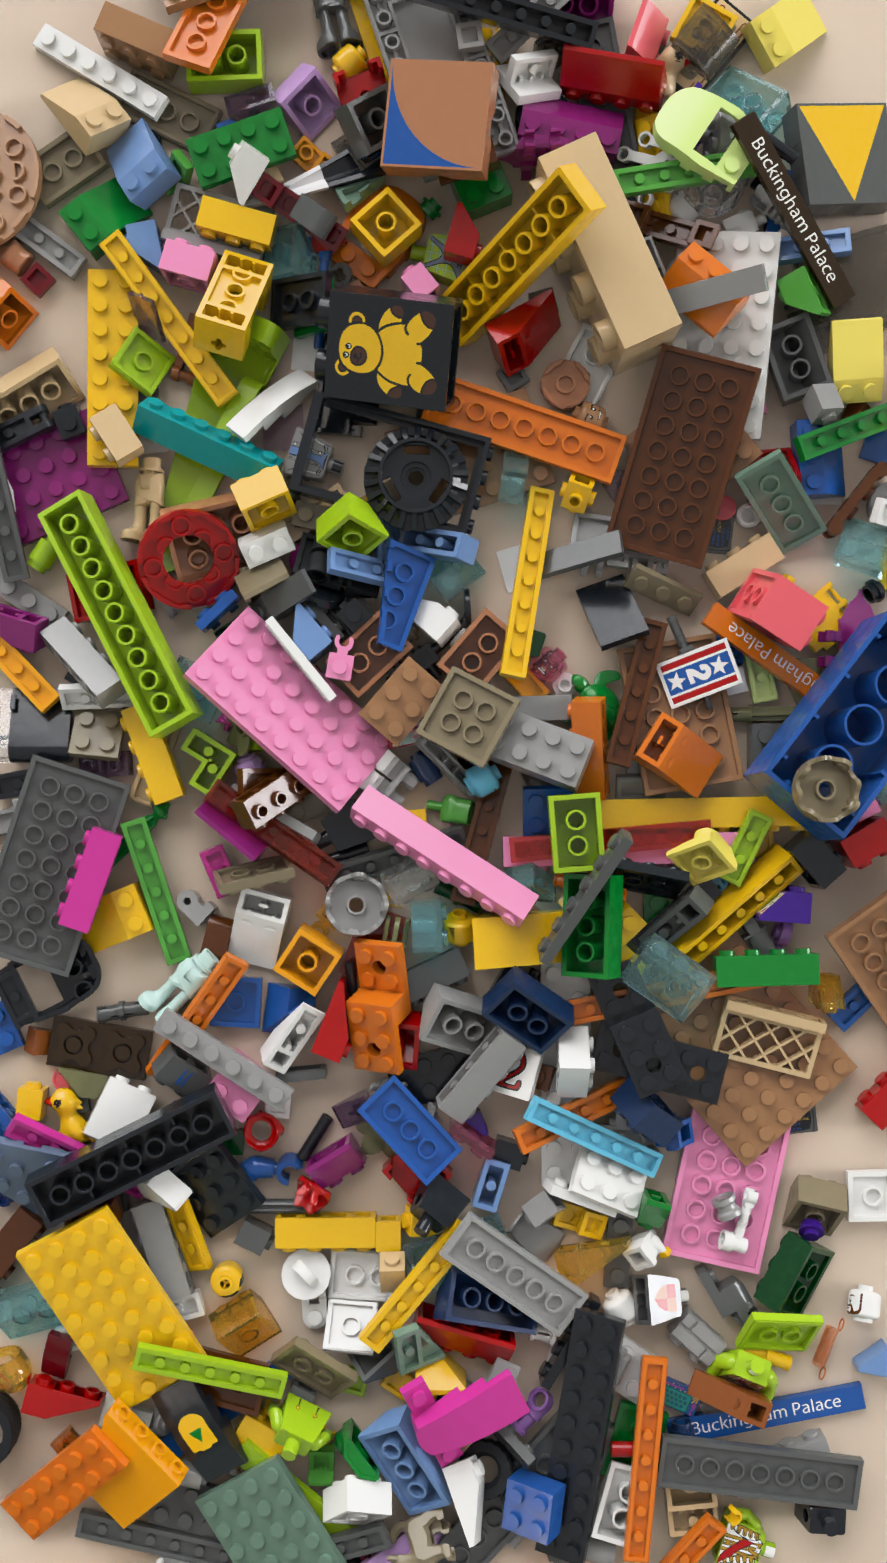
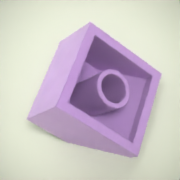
M303 62L268 98L275 108H281L285 121L301 136L305 135L310 141L336 116L334 110L341 107L339 99L318 69Z

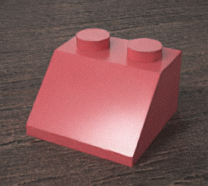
M651 0L642 1L625 51L627 55L656 59L661 55L658 53L660 46H666L670 31L666 30L669 19Z

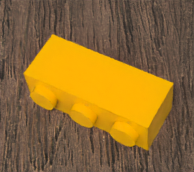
M203 195L195 225L197 231L201 233L200 235L206 239L215 240V237L224 239L225 243L231 246L239 247L242 244L249 246L250 250L262 254L264 251L271 253L278 227L277 215Z

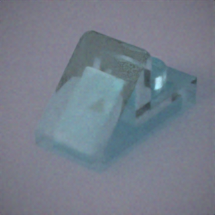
M505 451L498 502L523 505L529 457Z

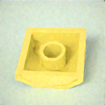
M711 828L698 829L694 833V839L666 852V857L670 858L682 871L690 872L689 881L692 886L737 871V861L732 848L716 830Z

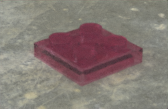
M450 1117L449 1131L451 1132V1137L461 1144L465 1142L472 1147L470 1149L471 1152L480 1159L485 1157L490 1161L496 1153L495 1140L489 1135L483 1136L466 1122L460 1124Z

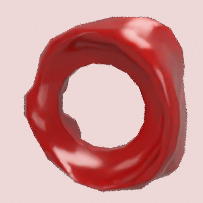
M259 1110L256 1114L247 1117L243 1134L245 1141L255 1151L264 1152L275 1145L279 1137L284 1134L285 1129L282 1123L273 1115ZM265 1121L270 1125L271 1135L267 1140H257L253 1136L252 1126L255 1122Z
M301 1175L297 1180L294 1206L303 1207L309 1215L314 1214L330 1202L332 1193L325 1188H321L310 1178Z

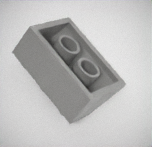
M434 982L423 1003L419 1040L471 1055L496 1024L482 1016L483 997Z

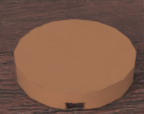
M560 359L551 363L545 369L541 379V393L545 401L550 406L559 410H572L576 405L580 406L586 400L590 390V377L587 370L574 360Z

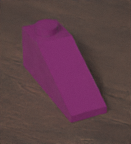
M0 603V637L12 647L22 649L24 653L33 654L46 647L40 631L49 626V618Z

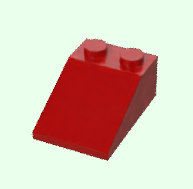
M344 975L341 976L311 1050L312 1053L337 1063L340 1062L341 1057L347 1058L352 1046L351 1039L349 1038L350 1030L346 1009V1001L349 999L347 979Z

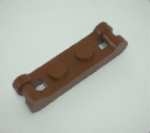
M881 461L866 473L827 522L828 530L822 533L825 538L832 539L842 532V523L845 519L850 521L859 510L856 507L861 499L866 501L874 491L872 488L873 484L887 475L886 462Z

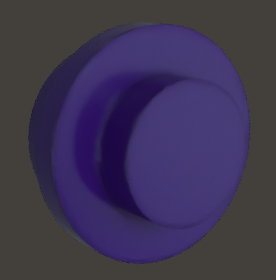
M805 1219L799 1226V1235L808 1241H817L824 1236V1228L819 1220Z

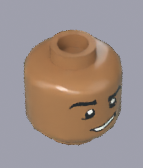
M590 401L583 402L580 407L576 405L570 416L602 428H606L609 417L606 416V410Z

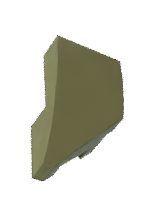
M58 1067L57 1070L67 1082L68 1087L78 1097L99 1099L109 1076L65 1067Z

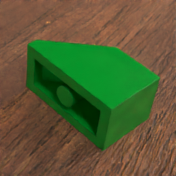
M644 1187L638 1217L635 1218L639 1226L646 1229H652V1227L661 1228L672 1208L666 1194Z

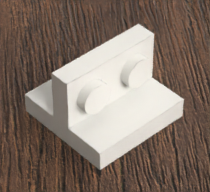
M554 49L511 54L509 64L495 65L499 73L498 82L517 105L560 99L562 89L552 78L559 54Z

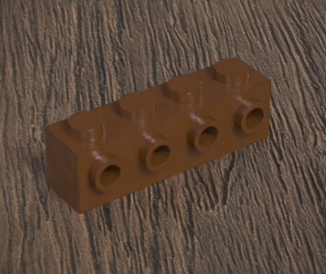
M282 767L229 803L242 829L259 831L268 825L267 822L269 820L284 815L286 813L285 809L303 802L304 796L312 792L287 769Z

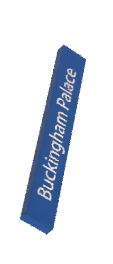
M860 1381L773 1397L771 1400L773 1407L765 1428L866 1409L862 1384ZM702 1411L695 1412L693 1417L686 1414L670 1417L666 1426L667 1432L670 1434L669 1427L671 1426L672 1419L678 1417L689 1418L691 1424L694 1425L695 1437L717 1438L762 1429L743 1422L727 1413L704 1415ZM685 1419L676 1420V1424H685Z

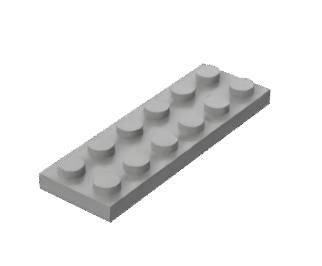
M471 1211L467 1213L439 1251L441 1257L558 1337H560L574 1318L575 1308H581L589 1297L588 1293Z

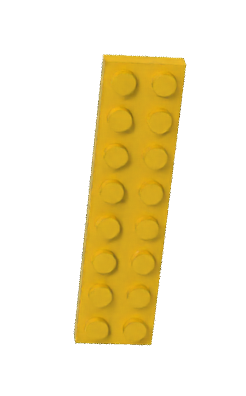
M88 269V468H119L115 461L110 463L102 451L106 447L102 441L96 442L88 429L92 427L89 418L116 403L132 428L139 404V390L108 367L135 326L139 328V299L118 270ZM139 456L120 468L139 469Z

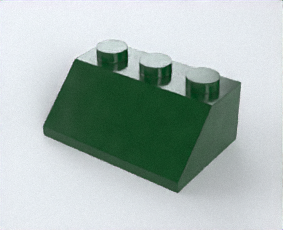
M788 1231L780 1241L778 1252L770 1260L764 1278L758 1282L757 1291L753 1297L775 1313L803 1314L835 1253L815 1241L804 1239L799 1233Z

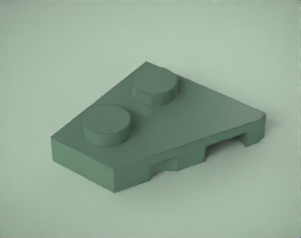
M384 176L332 188V191L347 213L384 186Z
M416 1322L392 1331L397 1370L401 1376L445 1358L442 1349Z

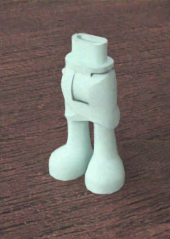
M207 948L200 954L196 953L191 958H185L178 965L176 972L169 977V980L157 990L142 992L138 997L139 1004L146 1011L155 1012L178 987L182 990L155 1015V1019L157 1022L167 1007L179 1013L184 1004L189 999L192 1000L198 993L214 967L218 964V958Z

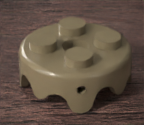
M824 755L809 759L800 766L793 778L792 797L798 810L805 817L820 823L838 822L845 816L858 810L861 804L859 793L862 783L852 771V762L845 758ZM822 782L827 783L830 788V792L826 797H823L819 792V786Z

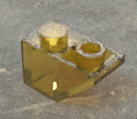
M820 972V985H808V1002L816 1006V1009H821L823 1013H837V1009H846L840 975Z

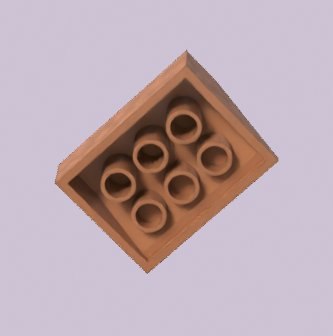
M233 492L159 509L160 516L179 509H197L214 515L229 528L234 536L240 557L239 570L248 566L239 548L237 538L247 535L251 531ZM186 535L174 539L168 545L179 581L195 582L202 579L210 571L213 564V552L203 539L193 535Z

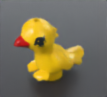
M61 1087L53 1092L51 1097L46 1098L43 1103L52 1107L60 1117V1130L58 1132L83 1144L87 1140L91 1142L96 1141L82 1134L87 1121L77 1112V1109H83L80 1105L82 1101L78 1099L72 1089Z

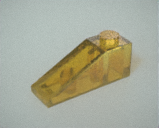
M631 1235L559 1245L554 1253L558 1272L574 1284H581L626 1251L632 1241Z

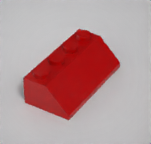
M564 44L560 87L562 94L566 98L574 101L580 98L587 99L597 105L610 103L620 109H628V107L638 108L639 111L648 114L661 110L667 86L665 61Z
M422 1301L417 1307L412 1323L416 1322L443 1351H458L470 1359H475L476 1357L485 1359L491 1365L494 1364L497 1357L509 1361L515 1351V1333L512 1331L433 1319L435 1305Z

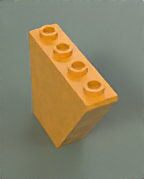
M118 1397L105 1414L101 1430L130 1462L126 1468L91 1496L125 1529L178 1488L189 1468Z

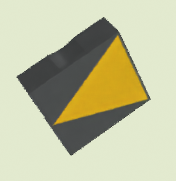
M796 103L782 116L785 144L799 153L795 162L790 165L791 178L812 216H827L833 213H847L851 215L884 214L887 211L886 103Z

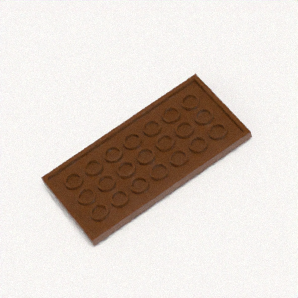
M662 343L607 533L620 530L625 549L702 570L762 368Z

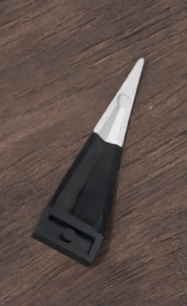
M346 149L283 185L298 195L302 193L308 195L387 174L380 167L381 158L361 171ZM257 198L246 201L244 204L248 208L265 205Z

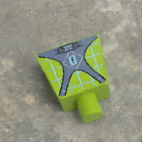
M430 234L427 247L413 244L410 260L423 262L425 268L438 283L450 287L464 271L465 265L444 260V247L448 234Z

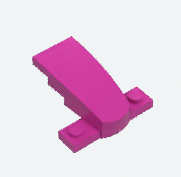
M508 1368L488 1382H485L481 1377L461 1392L458 1387H455L437 1402L422 1375L399 1389L412 1412L411 1422L418 1444L425 1452L435 1455L441 1468L464 1455L460 1447L478 1441L530 1412Z

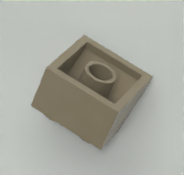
M279 556L251 569L248 566L241 568L234 579L244 600L251 607L260 596L289 578L290 575Z
M798 1174L790 1187L782 1225L799 1229L803 1220L816 1219L821 1222L824 1228V1235L831 1236L848 1212L847 1185L839 1184L832 1180L826 1181L813 1178L810 1175Z

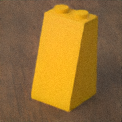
M563 909L530 911L520 928L515 925L510 926L501 919V916L496 913L475 914L472 918L475 970L543 964L539 960L538 945L543 937H548L552 931L551 926L558 916L561 917L563 915ZM562 947L551 964L562 963Z

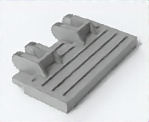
M585 512L584 514L575 513L570 544L607 533L611 517ZM624 548L625 556L608 560L606 567L627 570L629 560H631V571L636 562L652 570L653 565L657 564L656 572L666 576L669 561ZM604 562L596 564L595 578H601ZM588 566L580 568V576L586 575Z

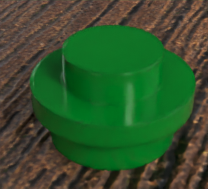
M425 196L420 207L432 220L436 217L440 218L442 215L439 211L442 207L433 197L428 200Z

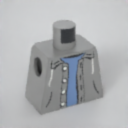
M299 427L296 428L282 470L286 478H291L304 430ZM316 437L304 481L324 483L327 472L337 476L342 475L345 462L332 458L334 454L333 445Z

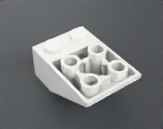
M248 888L241 890L228 952L247 961L249 964L273 970L278 960L293 898L262 889L251 890Z

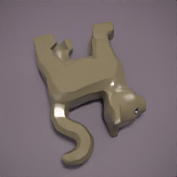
M441 1507L426 1511L408 1520H401L395 1523L389 1532L392 1544L396 1542L401 1531L406 1532L411 1552L409 1554L389 1555L386 1557L387 1561L392 1563H437L444 1558L447 1561H456L454 1547H450L449 1544L436 1545L434 1536L436 1534L443 1533L445 1536L452 1534L450 1523L442 1521L445 1519V1508Z

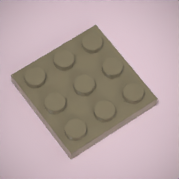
M452 666L418 726L416 734L484 770L519 708L521 700Z

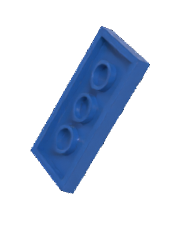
M392 1075L356 1110L426 1186L463 1150L395 1075Z

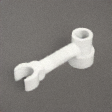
M745 1188L742 1199V1213L738 1218L735 1230L733 1232L724 1229L721 1231L718 1238L719 1250L746 1253L748 1239L743 1238L751 1210L754 1208L759 1195L754 1189Z

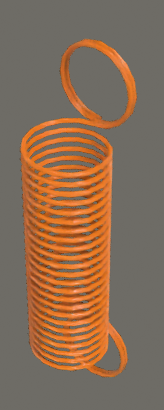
M843 1318L838 1324V1331H841L844 1327L845 1320ZM832 1326L825 1327L816 1350L817 1353H815L812 1363L817 1362L822 1366L819 1372L820 1380H823L826 1374L824 1364H826L829 1354L825 1350H832L831 1348L837 1336L836 1333H838V1331L833 1333L828 1330ZM824 1368V1375L820 1378L821 1371Z

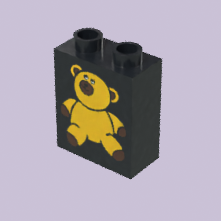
M346 284L331 289L330 297L322 296L320 298L317 311L318 327L328 329L327 350L319 349L317 351L314 365L315 379L325 381L324 397L445 412L454 403L463 299Z

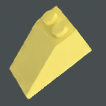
M780 0L740 29L764 74L776 68L827 31L811 0Z
M882 317L831 321L827 366L843 404L882 401L884 383Z

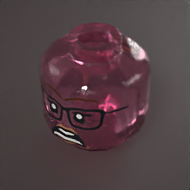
M545 646L541 650L539 657L532 658L531 671L542 683L546 681L554 683L568 668L565 661L567 655L559 647L553 649L552 647Z

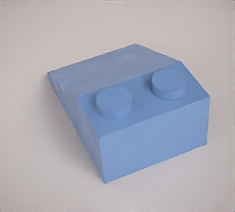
M143 118L106 150L116 179L130 202L145 211L182 178Z

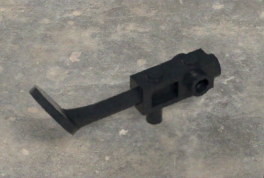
M464 589L465 612L459 621L462 625L442 648L437 643H434L432 646L426 643L422 647L419 645L412 651L413 654L410 656L435 679L442 674L434 664L440 659L437 654L447 647L463 628L466 629L471 624L469 589ZM399 661L393 666L394 669L388 673L389 676L386 680L391 677L403 662Z

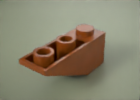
M696 1368L686 1392L743 1422L765 1429L773 1404L763 1393Z

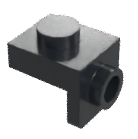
M75 403L62 404L58 406V410L52 412L64 442L87 434L86 426L80 414L81 409Z

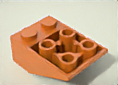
M662 712L637 749L633 760L697 799L723 755L684 724Z

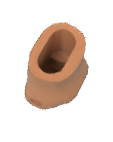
M11 238L6 243L0 245V263L18 277L23 276L32 265L34 255L28 252L15 239Z

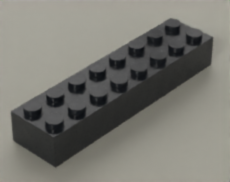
M213 1082L29 1173L24 1186L47 1229H50L237 1136V1125L216 1083Z

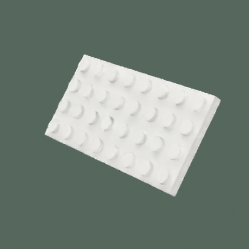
M720 231L712 250L707 252L732 272L764 263L769 290L750 295L745 307L714 338L709 336L683 313L679 314L682 325L671 346L762 368L744 428L752 440L761 441L782 233ZM677 247L676 259L685 249Z

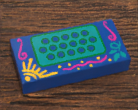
M667 1376L664 1405L693 1417L700 1400L686 1393L688 1385Z

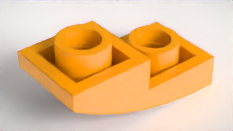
M303 135L294 146L297 158L292 161L304 172H307L331 157L325 151L321 152Z

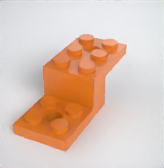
M358 938L354 942L360 988L346 1001L354 1067L360 1070L400 1075L404 1068L398 1025L412 1011L404 944ZM377 961H380L386 967V970L379 968ZM372 1043H375L376 1046L380 1048L381 1052L375 1050L372 1046Z

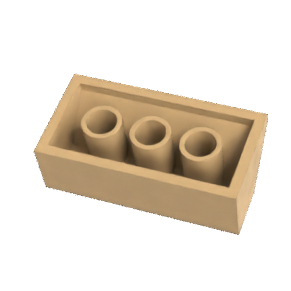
M54 346L0 378V424L39 404H46L49 410L48 416L51 419L53 418L52 412L58 410V406L65 403L76 404L86 398ZM35 419L32 422L36 425L40 423V420Z

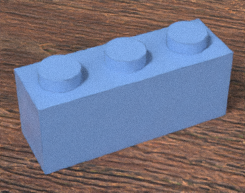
M433 529L425 532L402 530L399 539L400 543L434 557L436 560L471 566L474 565L480 541L463 532Z

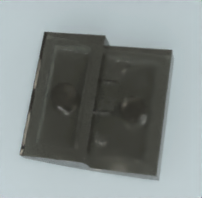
M703 2L674 39L671 47L691 62L689 67L709 82L740 40L728 24Z

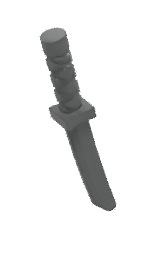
M676 615L668 617L667 622L680 648L678 655L694 650L693 645L688 646ZM708 696L703 697L706 709H711L712 706Z

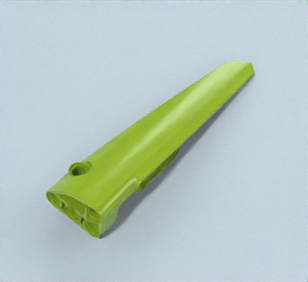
M255 314L251 324L249 347L243 361L210 352L239 394L224 406L218 408L195 377L186 414L196 419H203L217 429L230 432L226 424L248 403L268 388V383L291 341L286 333L275 323ZM175 452L164 493L165 507H161V509L213 497L225 475ZM169 546L166 547L163 555V564L167 573L175 571Z

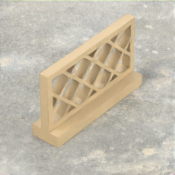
M730 994L724 996V1006L712 1050L729 1054L728 1059L810 1079L822 1035L826 1033L828 1026L823 1018ZM728 1013L738 1015L743 1023L730 1030L726 1024ZM757 1020L764 1022L767 1029L754 1036L748 1025ZM746 1027L752 1038L739 1045L733 1034ZM780 1027L788 1028L792 1035L778 1042L773 1031ZM805 1033L815 1035L813 1044L803 1049L797 1038ZM771 1034L776 1044L763 1051L757 1040ZM729 1036L736 1045V1047L729 1051L718 1049L720 1041ZM795 1040L801 1050L787 1057L782 1046ZM755 1042L761 1053L752 1058L745 1056L742 1049ZM780 1049L785 1059L777 1064L771 1063L766 1055ZM804 1055L808 1061L805 1071L795 1069L791 1061Z

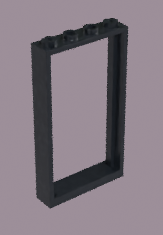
M314 391L288 486L290 493L332 505L344 496L340 493L303 484L324 407L401 428H411L414 426L432 428L441 434H445L453 442L478 448L458 526L445 523L435 528L472 534L475 520L471 519L472 511H478L481 496L477 495L479 485L485 486L488 471L484 470L486 461L491 462L495 447L490 446L492 438L353 400L324 397V392Z

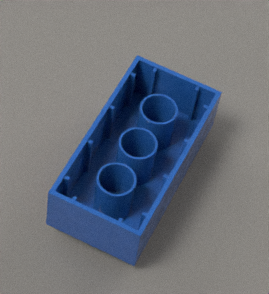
M887 611L862 620L830 664L824 669L743 774L744 778L819 841L845 839L887 783ZM829 755L845 758L852 762V771L862 783L859 793L861 804L857 811L845 816L838 822L820 823L805 817L798 810L792 797V782L796 771L809 759ZM822 782L819 786V792L823 797L828 796L830 792L829 785L825 782Z

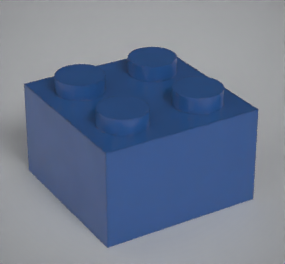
M520 1467L507 1478L501 1528L548 1546L560 1534L566 1484Z

